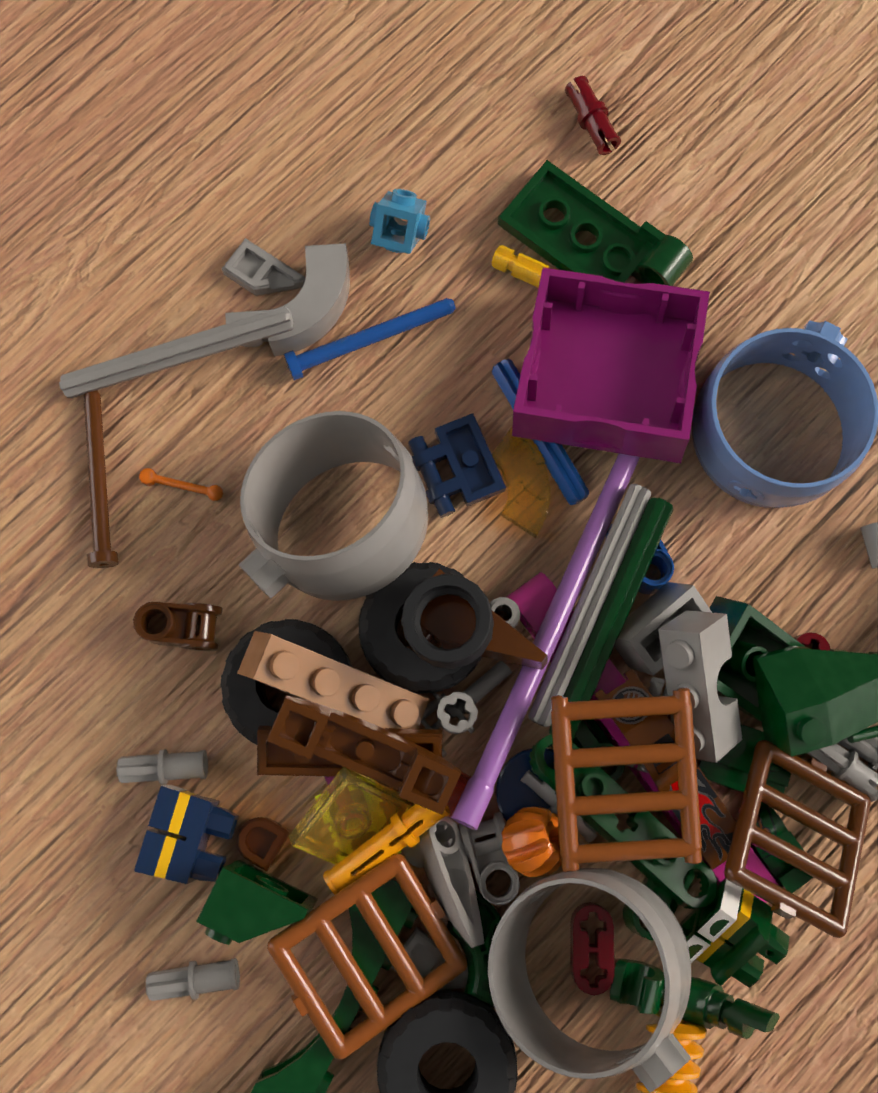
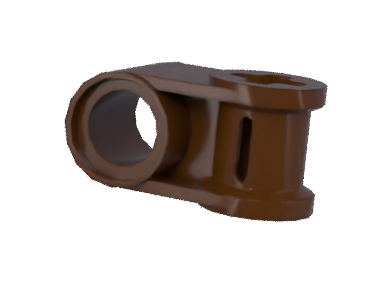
M148 602L140 606L133 618L134 629L139 636L153 644L199 651H217L218 644L214 642L217 616L222 615V607L201 603ZM156 614H165L167 617L166 628L158 634H150L148 630L149 620Z

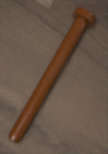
M96 390L84 394L94 551L87 554L88 567L109 568L117 566L119 561L118 553L111 551L101 395Z

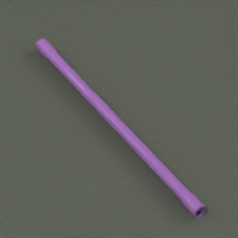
M618 454L533 641L534 645L548 655V663L640 457ZM547 665L543 670L522 666L476 770L468 780L451 819L473 830L478 829L493 795L495 782Z

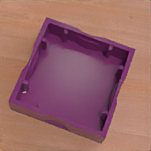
M543 267L532 318L530 348L523 361L513 410L512 436L681 464L690 438L697 387L695 364L703 343L710 291L654 283H623L599 275Z

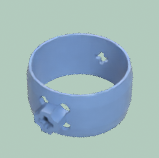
M809 320L803 329L782 328L766 331L734 347L715 366L696 398L692 418V439L696 455L704 471L724 492L737 500L758 507H793L806 504L825 495L850 477L860 466L876 435L878 427V399L874 384L865 367L851 351L844 347L848 339L841 334V328L827 321L814 322ZM773 363L798 370L818 383L834 403L842 426V450L831 476L828 479L812 483L783 482L759 473L738 457L725 439L717 416L716 398L721 377L746 365Z

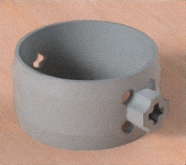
M346 411L324 412L308 416L285 427L274 435L256 454L242 483L240 496L241 513L248 534L256 549L239 566L270 598L274 597L287 583L310 596L333 601L360 598L384 588L410 566L420 551L427 532L428 506L426 492L414 466L412 456L384 425L359 413ZM354 462L379 463L400 472L397 494L388 512L368 534L355 543L338 551L316 556H297L278 551V531L287 506L298 491L319 474L334 467Z
M579 868L576 871L562 872L549 877H543L518 896L497 925L492 938L488 959V979L492 1001L499 1019L509 1036L531 1059L558 1074L580 1079H597L616 1076L632 1069L649 1093L660 1087L691 1059L690 1055L673 1035L674 1030L680 1024L685 1013L691 988L689 948L683 930L673 912L655 892L641 882L617 871L603 868ZM566 883L593 886L614 895L637 914L655 941L662 961L665 978L664 1005L660 1020L652 1037L641 1046L626 1050L608 1051L581 1044L567 1036L550 1021L533 994L525 961V948L529 927L543 901L553 891Z

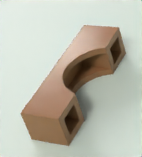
M254 631L237 672L239 675L307 701L347 713L381 728L418 729L429 701L428 698L280 637Z

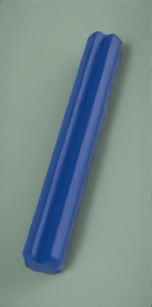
M505 359L493 367L492 375L514 410L521 375L513 361ZM531 439L568 504L575 505L585 500L589 495V490L562 444Z

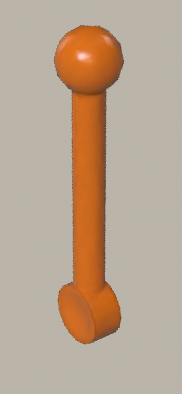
M150 468L143 469L139 474L140 481L146 486L158 483L204 494L212 501H218L223 496V489L218 485L206 487L157 475Z

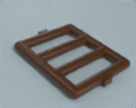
M760 740L755 746L724 875L733 884L771 903L772 912L785 919L797 917L835 938H841L846 935L871 800L865 793L826 772L827 766L814 758L805 761L798 756L791 757L780 750L774 743L768 740ZM773 763L850 805L847 828L767 785L766 781L770 764ZM761 802L843 846L839 869L758 827L756 822ZM751 844L834 888L830 913L746 869Z

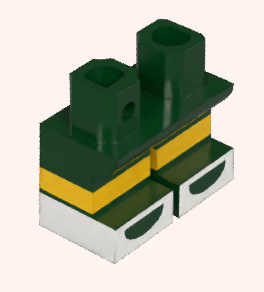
M726 877L717 885V893L714 900L706 907L694 909L680 923L689 948L691 963L696 959L711 968V975L720 986L732 976L747 987H752L760 979L764 968V960L756 954L759 953L777 965L788 953L790 936L772 924L773 912L768 904L747 890L728 881Z

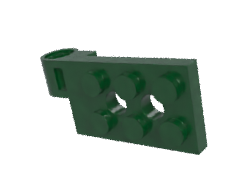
M546 160L498 217V225L559 270L599 275L623 283H627L633 276L642 284L654 283L673 286L693 261L690 249L681 240L671 235H665L647 221L640 227L548 160ZM549 208H556L564 214L565 218L559 222H551L544 217L543 212ZM580 231H589L595 236L596 242L592 245H582L576 240L575 234Z

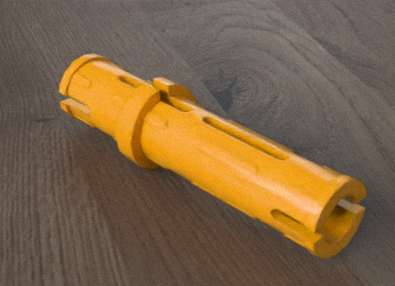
M417 804L413 805L403 814L399 811L390 817V824L361 844L331 869L324 872L323 878L329 889L335 895L392 855L397 854L407 845L411 848L420 842V835L445 816L447 817L451 814L448 806L446 805L442 815Z

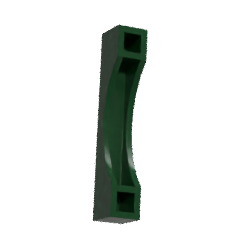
M394 877L371 894L398 936L402 926L409 929L412 928L418 915ZM353 905L349 908L352 927V956L377 995L379 988L373 985V982L380 968L389 971L392 964L357 906ZM348 985L338 1007L332 1014L343 1035L352 1029L350 1026L358 1010L364 1013ZM318 1033L305 1047L288 1059L263 1070L251 1093H326L334 1077L333 1073L327 1071L334 1056Z

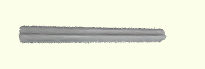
M282 306L63 374L60 377L59 386L67 398L77 397L87 392L103 389L291 331L294 328L293 317L288 307Z
M631 484L628 488L529 712V719L543 727H549L552 723L551 697L555 695L564 696L649 502L651 491L641 485Z

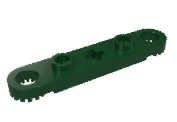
M551 734L533 745L529 755L531 758L529 763L533 767L532 771L534 774L538 775L537 778L548 784L556 794L555 770L548 767L544 760L545 749L550 746L553 748V736ZM572 743V749H579ZM600 767L574 768L575 797L628 793ZM649 811L627 813L629 817L626 823L630 829L627 828L621 831L616 827L619 820L614 814L580 816L608 842L677 838ZM684 857L630 861L658 888L661 887L670 895L677 905L683 906V908L696 909L706 907L716 896L717 880L715 874L703 860L699 864L686 863ZM693 871V874H697V878L701 879L699 883L702 884V887H700L702 891L698 893L699 896L692 897L685 890L684 876L687 872Z

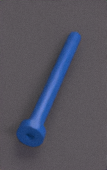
M445 298L299 355H295L293 350L283 355L290 374L295 381L304 377L302 371L452 314L456 307L452 299Z

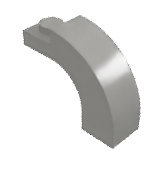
M346 243L305 246L306 278L304 285L297 296L284 305L291 312L294 328L291 331L243 345V347H257L262 345L263 342H269L273 355L282 356L293 350L295 353L309 347L331 330L341 316L349 295L350 269ZM269 310L225 313L226 324Z

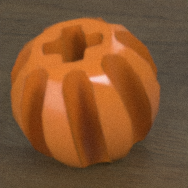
M544 807L522 808L507 820L501 833V847L512 869L527 877L549 876L557 871L562 865L558 815Z

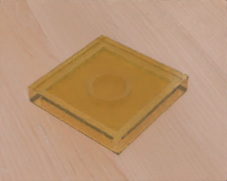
M342 767L290 833L289 839L293 847L336 865L361 844L390 824L391 816L398 811L403 814L415 804L398 797V792L362 774Z

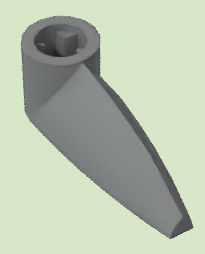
M445 816L419 836L420 842L412 848L407 845L402 850L406 859L417 868H424L432 890L446 916L469 946L473 948L484 944L476 891L458 826L450 817Z

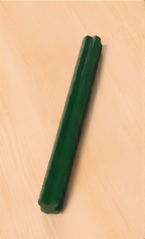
M652 497L645 508L563 696L568 697V702L589 701L593 697L673 512V505L664 499ZM582 720L571 721L572 742ZM552 723L548 730L550 735L552 734Z

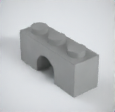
M686 610L658 629L667 695L672 696L673 690H678L679 688L690 689L696 759L717 763L742 740L737 698L723 697L717 694L719 671L722 665L732 657L727 614ZM670 715L671 722L674 725V717L673 715Z

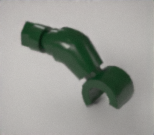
M619 959L614 968L610 1000L620 1004L637 1006V1010L640 1013L659 1014V1008L662 1011L664 1005V972L644 962ZM691 977L689 1000L682 1020L707 1029H711L714 1026L720 1029L727 1027L729 1033L744 1039H749L755 1029L765 1033L773 1031L780 1018L778 1013L740 998L734 1001L733 996L725 993L722 986L701 978Z

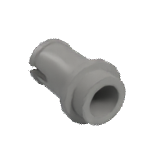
M499 597L489 603L493 612L504 611L508 614L509 620L506 622L513 628L518 624L520 610L513 600L507 597Z

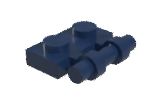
M473 413L435 428V435L439 442L436 446L428 448L423 436L415 437L408 442L414 455L412 456L414 466L417 471L421 472L428 488L426 490L428 501L430 504H435L440 518L455 512L450 499L452 495L461 492L466 506L469 507L505 492L506 486ZM446 459L454 478L443 482L435 464Z

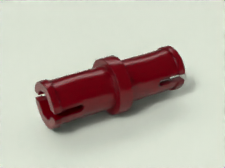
M586 76L575 77L574 81L580 93L577 89L575 90L571 82L566 85L565 93L578 113L577 121L582 129L588 131L597 148V152L600 155L610 154L612 151L605 138L608 142H611L615 150L621 144V138L617 135L607 117L608 108L604 102L598 101Z

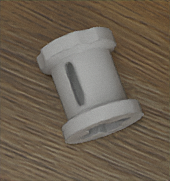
M453 692L451 695L443 697L438 704V723L449 733H464L474 725L477 720L478 710L469 695L462 692ZM456 701L465 704L463 711L469 714L468 721L460 720L457 726L449 723L450 715L444 712L446 706L454 707Z

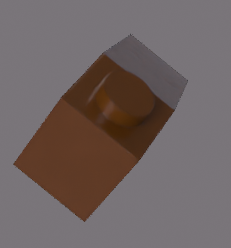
M439 568L433 577L446 573ZM447 594L436 597L427 604L422 612L420 622L422 634L429 643L434 640L443 648L452 649L460 647L470 639L475 631L476 615L474 609L468 601L456 595ZM491 610L494 620L492 640L481 657L543 670L548 663V655Z

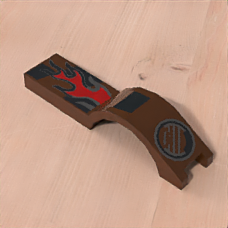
M632 669L624 673L627 681L608 694H605L602 689L594 693L597 700L653 696ZM667 715L611 718L630 745L675 743L674 725ZM677 762L643 764L658 791L679 790ZM696 763L702 840L701 854L707 865L713 870L727 861L736 821ZM671 810L681 824L680 810Z

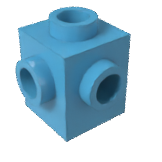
M394 189L393 192L388 191L380 202H375L372 207L369 222L370 226L374 227L371 244L384 247L392 252L410 254L420 239L425 240L428 233L430 216L425 215L427 201L418 199L417 195L409 190Z

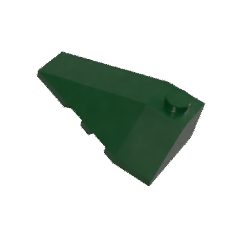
M790 646L752 657L764 739L774 743L780 750L791 757L834 745L878 722V652L856 653L839 649L817 650L808 647Z

